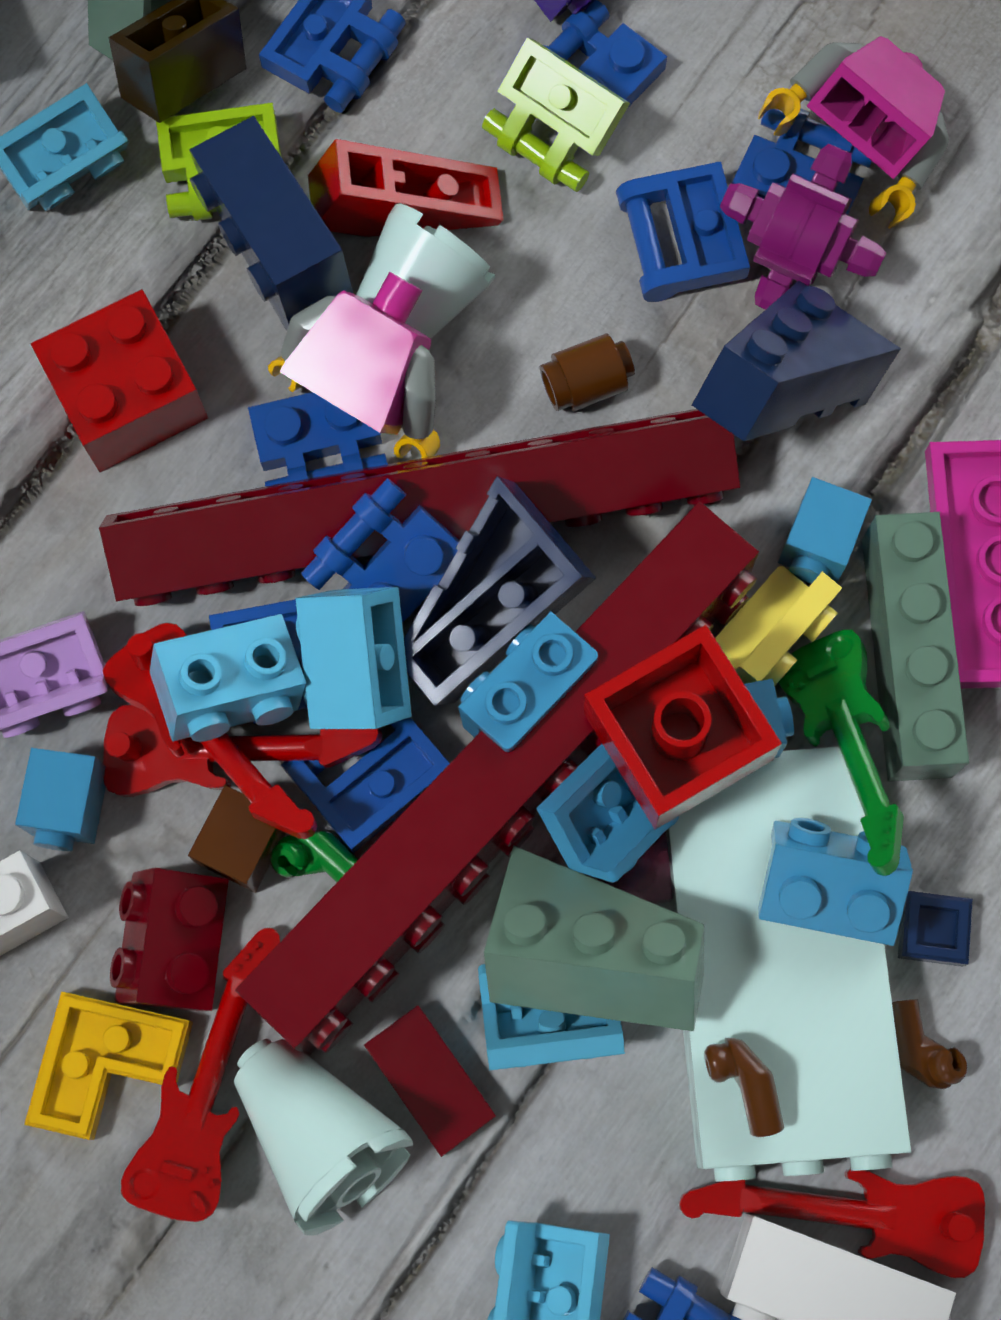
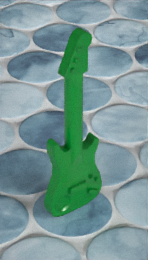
M840 630L804 645L791 653L797 661L778 683L788 698L804 712V736L810 745L817 747L820 744V737L826 731L833 730L865 814L860 819V822L871 848L867 854V861L878 875L887 876L892 874L899 865L904 815L896 804L890 805L859 725L871 722L878 725L881 731H887L890 728V724L880 704L867 691V651L862 640L853 630Z

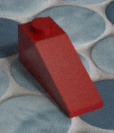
M335 139L308 174L310 202L331 232L364 237L380 236L389 213L395 204L399 203L414 208L423 214L417 223L423 229L426 226L437 229L439 225L447 230L498 226L503 221L497 167Z

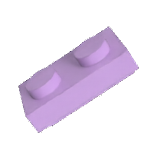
M85 611L0 640V730L4 738L13 737L36 728L40 725L38 716L62 708L65 716H72L101 704L99 695L107 692L109 686L105 681L102 671L105 663Z

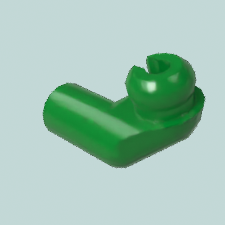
M316 831L312 837L307 839L296 838L292 835L286 836L278 842L270 855L272 868L282 877L289 878L326 872L336 882L359 860L342 842L327 831Z

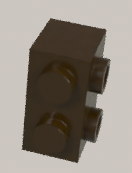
M171 0L108 37L121 99L159 123L175 115L186 106L247 69L239 8L226 0Z

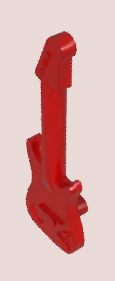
M163 623L144 633L133 635L128 640L127 645L106 662L102 671L110 689L131 705L147 711L156 720L162 739L172 754L176 757H182L184 751L181 747V740L172 742L150 675V665L154 643L184 637L186 634L177 624ZM227 733L215 739L200 742L251 802L249 811L253 818L296 838L307 839L315 834L317 824L313 814L307 809H299L279 785L272 787Z
M124 705L111 714L104 737L103 764L106 766L104 784L109 792L123 797H135L156 791L170 783L189 782L213 790H222L224 785L229 787L232 785L230 780L219 777L213 772V762L216 761L200 742L193 741L191 737L181 739L184 755L176 757L162 739L156 720L147 711L133 705ZM380 728L321 729L320 735L230 736V738L250 761L319 760L320 765L330 768L375 748L381 742L382 731Z
M264 928L258 931L223 970V979L227 983L189 1095L179 1091L176 1082V1067H169L164 1075L161 1086L160 1118L153 1134L138 1149L121 1179V1195L129 1204L136 1208L172 1220L200 1222L211 1216L219 1203L222 1182L220 1150L224 1137L235 1125L240 1114L238 1107H231L228 1113L222 1115L213 1114L211 1111L248 1004L235 989L280 943L279 934L272 928Z
M851 1169L845 1171L846 1179L857 1182L864 1189V1200L745 1184V1180L715 1182L688 1190L681 1195L678 1202L679 1209L683 1215L691 1219L699 1218L703 1213L741 1217L744 1212L872 1229V1238L865 1246H860L858 1249V1253L864 1258H878L889 1254L907 1256L925 1268L951 1278H965L975 1272L979 1265L984 1244V1192L978 1182L962 1176L931 1178L915 1184H895L869 1171H851Z

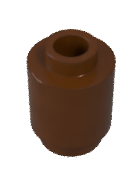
M607 333L553 353L551 355L552 361L539 366L546 393L556 411L569 407L574 412L628 391L627 378L635 375L634 364L627 346L623 341L614 343Z

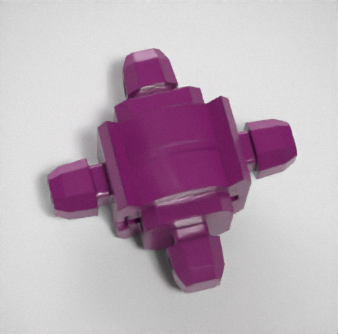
M828 143L820 150L810 168L816 171L811 181L792 174L787 187L772 182L765 198L759 197V189L745 184H730L727 188L720 208L727 216L741 224H746L747 220L754 222L747 241L760 247L753 261L771 269L768 276L762 275L755 292V305L766 310L791 288L794 280L801 281L805 285L810 286V284L814 283L818 273L832 277L840 261L848 264L846 270L864 277L877 275L887 254L880 244L865 236H862L860 241L852 238L859 219L846 214L852 199L835 192L838 183L845 184L852 166V153Z

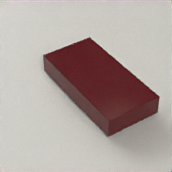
M419 1005L364 1044L441 1157L496 1117Z

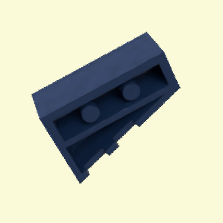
M255 116L189 149L198 172L197 175L190 178L196 195L207 212L216 208L222 221L218 222V226L226 243L235 256L242 253L249 265L246 269L255 289L264 302L269 300L286 331L293 315L324 297L337 296L343 290L353 293L341 247Z
M798 281L724 345L692 406L741 440L747 441L793 427L801 416L814 413L818 418H823L831 415L837 405L847 402L854 408L865 405L901 348L838 307L834 299L824 290L814 286H807Z
M497 476L487 492L489 497L470 530L464 532L455 548L458 550L439 584L433 586L404 637L407 673L434 706L458 701L467 687L480 674L486 671L488 673L491 672L507 657L506 651L509 645L522 630L529 625L536 627L550 611L557 614L596 579L593 573L514 481Z

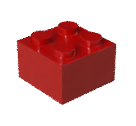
M143 289L30 343L83 447L99 472L208 419L197 389Z
M706 624L584 694V715L655 830L773 761L782 745Z

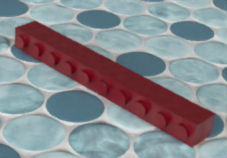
M692 409L110 514L104 518L99 531L116 602L134 599L136 606H149L171 599L172 591L196 587L197 594L208 595L233 588V580L258 576L259 583H275L294 577L296 575L295 569L307 567L317 556L313 549L325 536L333 538L356 513L352 507L363 494L367 493L371 496L387 478L406 494L391 512L401 523L420 505L459 540L464 532L469 531L489 497L487 492L497 476L514 481L549 523L565 520V525L568 527H581L598 523L602 520L601 513L626 509V514L630 516L656 513L663 509L662 502L686 498L687 503L696 505L699 501L703 504L713 503L724 498L723 491L741 487L734 434L699 410ZM374 530L352 555L355 558L374 555L387 539Z

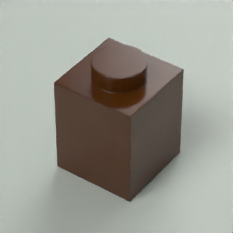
M224 785L188 857L199 866L256 893L271 864V852L278 842L285 837L286 833L253 818L249 811L251 802L243 793Z

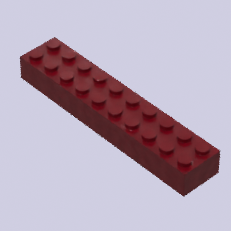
M699 501L575 631L598 653L597 663L513 751H503L485 733L480 731L244 979L235 991L294 1049L307 1055H311L316 1049H321L325 1053L329 1052L353 1026L354 1023L347 1017L349 1013L364 997L371 1003H374L390 988L400 975L395 970L394 965L410 948L420 954L431 944L445 927L441 919L446 909L456 899L463 905L467 904L482 889L490 878V875L487 873L489 869L488 864L501 851L510 857L513 845L520 848L535 829L531 824L535 819L534 815L538 812L536 808L602 744L584 715V694L705 624L710 631L716 620L723 626L727 625L749 599L746 594L757 580L751 572L759 551Z

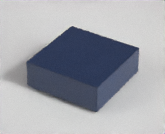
M908 891L900 921L898 958L961 967L968 965L973 899Z

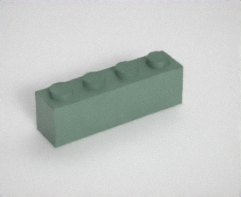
M940 512L875 515L862 538L879 704L890 724V728L887 731H882L887 780L890 782L952 778L969 764V754Z

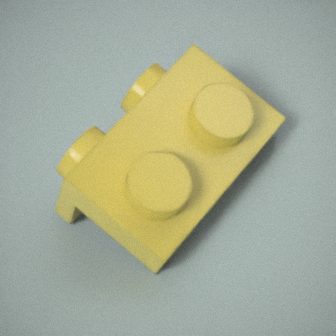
M784 566L777 567L715 637L743 683L773 679L775 686L797 661L788 651L798 639L804 635L814 642L838 614L829 604L841 591L842 587L823 571L808 587Z

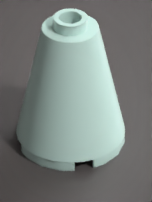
M402 203L395 204L387 217L357 295L373 303L389 272L414 284L423 291L405 323L432 339L489 287L495 278V274L488 272L490 266L450 231L441 225L437 229L426 226L423 229L417 225L423 216L422 213Z
M270 1039L258 1041L239 1058L237 1065L240 1069L234 1078L235 1087L294 1222L304 1235H318L343 1222L344 1220L336 1210L350 1204L354 1200L361 1207H364L396 1177L407 1163L410 1153L405 1147L413 1146V1141L408 1134L305 1053L294 1049L285 1039L271 1042Z

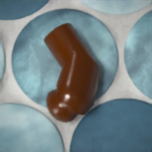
M918 999L892 1002L900 1068L928 1087L946 1089L953 1084L960 1083L967 1073L966 1059L962 1052L955 1047L946 1049L924 1035Z
M725 1038V1043L707 1046L704 1051V1060L711 1079L721 1083L734 1078L741 1089L750 1134L756 1137H766L781 1132L784 1129V1123L774 1077L767 1066L743 1040Z

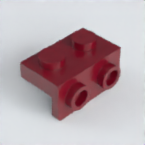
M150 868L133 873L131 881H128L123 888L119 904L120 919L125 921L122 948L119 947L115 951L110 967V983L113 988H116L115 1003L127 1005L143 1004L201 1012L212 1011L229 879L161 868Z

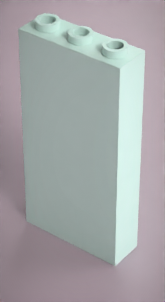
M839 747L783 751L780 757L774 758L770 763L681 814L677 822L663 833L671 911L704 924V976L694 1031L683 1030L696 1165L699 1169L714 1168L715 1182L756 1179L755 1165L782 1163L783 1176L825 1173L823 1159L850 1157L851 1171L893 1168L891 1154L911 1153L885 945L760 920L758 916V906L772 849L771 832L774 821L791 823V820L794 818H808L828 825L833 832L858 836L860 832L864 831L860 819L865 814ZM725 1038L743 1040L773 1074L784 1123V1129L781 1132L766 1137H756L750 1134L741 1089L734 1078L721 1083L711 1079L704 1060V1051L707 1046L725 1043Z

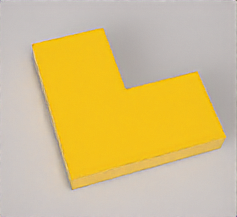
M61 991L24 1125L94 1140L112 1074L162 1085L166 1071L169 1067L173 1066L177 1068L176 1082H178L193 1022Z

